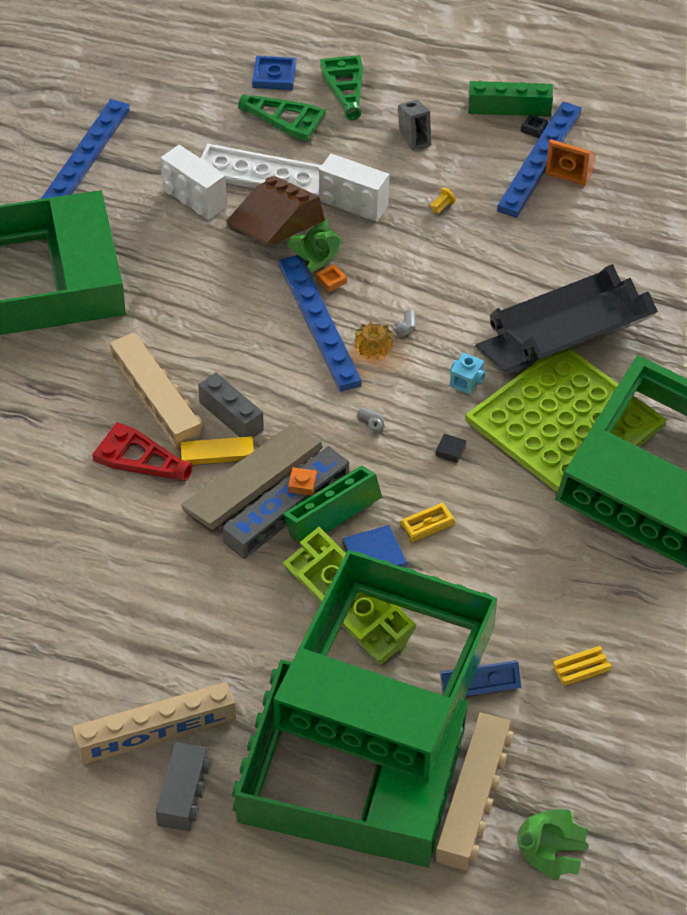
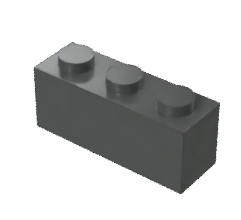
M214 373L198 384L199 403L239 437L252 436L254 438L264 431L263 411L218 373Z
M175 742L156 809L157 826L190 831L192 821H197L199 814L197 801L198 798H203L206 783L203 779L205 774L209 775L212 759L208 758L207 747Z

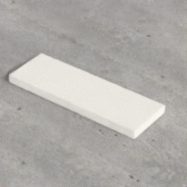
M213 144L206 145L200 158L225 174L226 183L255 189L258 184L265 182L266 178L277 176L319 196V169L322 165Z

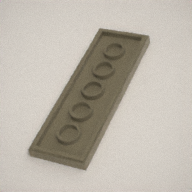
M290 424L181 504L182 509L213 530L289 474L293 467L297 468L323 448L322 443Z

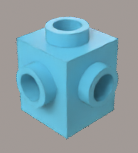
M463 353L459 360H455L451 366L450 387L471 395L478 384L481 385L486 375L484 361Z

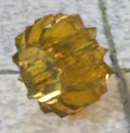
M371 321L368 325L361 324L360 329H356L355 333L356 349L359 350L360 355L366 354L368 359L371 356H375L377 359L380 355L386 356L393 347L392 331L389 330L388 325L381 326L380 321L377 324H373Z

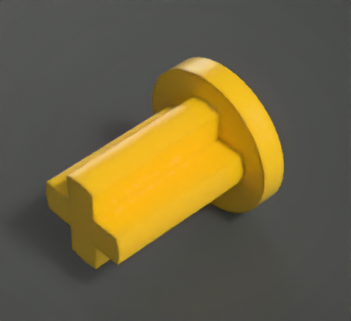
M445 187L439 191L440 195L429 205L433 213L439 214L448 204L453 205L456 202L455 195Z

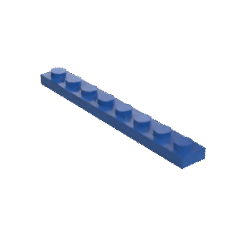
M113 99L109 100L41 199L72 195L130 111L128 103Z
M562 101L498 203L497 212L515 218L518 217L546 171L550 139L563 143L579 118L582 107Z
M299 255L280 259L279 267L339 391L362 386V379L302 258Z

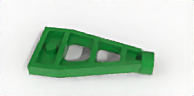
M360 55L320 59L322 77L344 109L345 117L348 120L358 119L361 116L360 97L363 81V64ZM353 76V81L338 82L335 77ZM354 90L355 94L343 95L341 91Z
M242 94L238 102L239 110L250 112L282 132L307 142L326 116L325 109L301 102L254 95L249 96L246 94ZM265 106L278 108L273 115L263 111ZM285 111L299 113L293 123H288L280 118Z

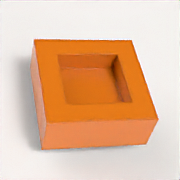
M335 264L316 273V280L328 292L347 284V276Z
M293 467L288 492L312 496L317 471Z

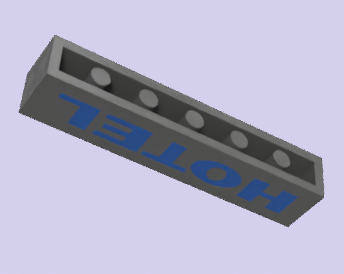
M327 446L298 468L317 471L314 495L349 473V461L330 446ZM290 476L283 478L271 491L265 492L258 501L247 506L240 515L229 520L224 525V543L243 559L247 558L287 526L283 515L284 512L311 497V495L289 493Z

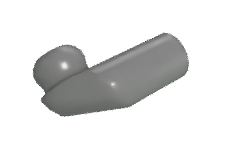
M406 310L404 312V322L398 321L399 325L396 322L394 323L393 330L397 336L403 337L415 330L416 313L414 310Z
M364 407L359 408L357 418L368 421L369 428L373 433L382 432L385 427L382 415Z

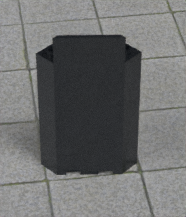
M612 264L606 266L597 274L509 308L494 310L489 315L490 325L497 332L498 336L477 343L475 346L503 372L509 375L650 319L658 310L649 291L639 295L631 277L621 282Z

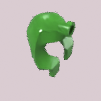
M325 218V221L311 228L307 235L291 236L287 245L293 252L309 262L308 268L313 273L335 259L341 248L342 239L328 227V221Z
M568 809L544 811L527 818L518 830L517 843L520 853L532 866L552 880H558L561 874L572 873L578 875L581 860L566 856H560L556 859L555 853L560 850H587L589 848L586 842L588 828L579 826L574 822L573 812Z

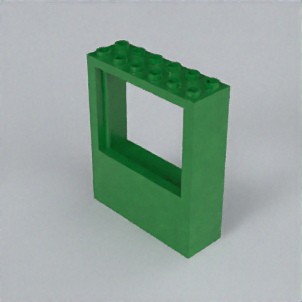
M102 190L0 205V246L47 239L56 292L0 300V335L126 315L123 283Z
M637 354L566 468L555 500L687 567V471L611 434V431L636 391L687 416V378Z
M347 550L274 697L275 729L429 782L493 633L498 598L485 592L466 588L460 584L441 580L436 576H428L411 568L400 567L389 561L367 556L361 552ZM357 593L471 630L443 695L327 657Z
M280 659L278 668L273 669L271 673L270 691L266 690L263 697L262 705L265 706L263 713L259 712L256 717V734L251 735L248 741L247 751H250L248 758H243L240 765V774H242L240 781H235L232 789V797L235 798L233 811L236 812L237 823L429 868L465 732L468 701L464 700L429 782L377 764L361 820L260 797L281 730L275 729L274 697L292 663Z

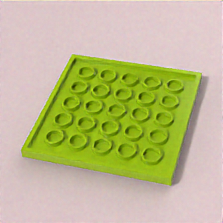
M569 350L531 365L465 415V421L555 492H558L566 468L619 384L576 352ZM633 396L611 431V434L640 447L666 426L667 419L636 396Z

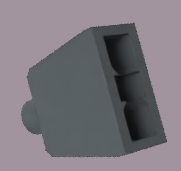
M419 100L399 104L397 109L399 130L410 149L416 150L431 146L430 110Z

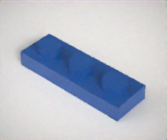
M514 660L478 666L466 696L521 688L519 662ZM454 670L440 672L442 695Z

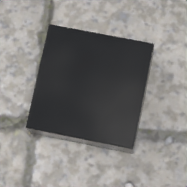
M530 114L521 125V132L540 138L549 121Z
M444 433L436 449L435 456L458 463L466 447L467 440Z

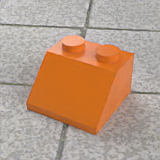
M550 139L545 174L586 186L594 170L596 154L589 150Z

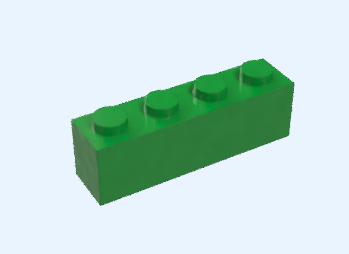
M469 82L468 114L529 116L532 114L535 116L551 117L553 84Z
M361 465L284 512L283 515L290 537L300 543L318 527L325 533L331 531L340 523L352 518L361 510L381 499L382 493L377 476L374 472Z

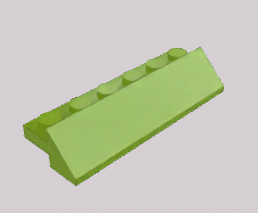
M318 527L300 542L302 547L286 559L283 564L321 604L346 553ZM357 593L342 624V627L379 665H382L397 651L402 653L417 626L399 606Z

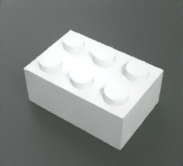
M181 145L176 146L160 157L162 186L167 194H171L182 204L187 205L198 215H202L208 220L227 207L225 174Z
M330 154L319 169L320 202L377 222L389 205V174Z

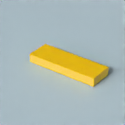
M252 436L181 442L182 460L190 462L192 465L241 461L254 451Z

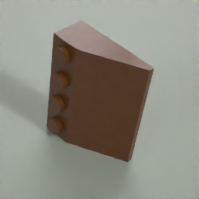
M271 176L266 178L265 182L255 187L226 222L232 228L267 246H271L325 221L319 196L277 176Z

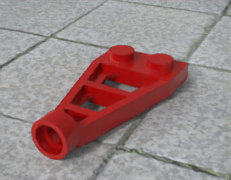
M116 422L92 454L93 461L113 469L171 479L178 478L183 481L188 480L193 468L192 463L179 459L137 429ZM132 444H137L145 450L139 460L123 457ZM154 454L165 459L161 467L147 464Z

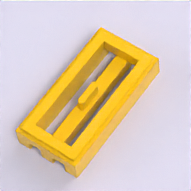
M444 503L400 520V526L402 529H405V534L409 535L411 543L455 525V519ZM443 512V514L432 518V516ZM423 520V522H421V523H419V524H416V525H414V526H412V527L410 526V525H413V524L418 523V522H420V521Z
M601 646L553 661L552 666L563 687L611 671V664L606 661V655L602 654ZM598 663L601 664V665H598V666H595V667L586 669V667H589V666H592V665H595V664H598ZM577 671V673L565 676V674Z

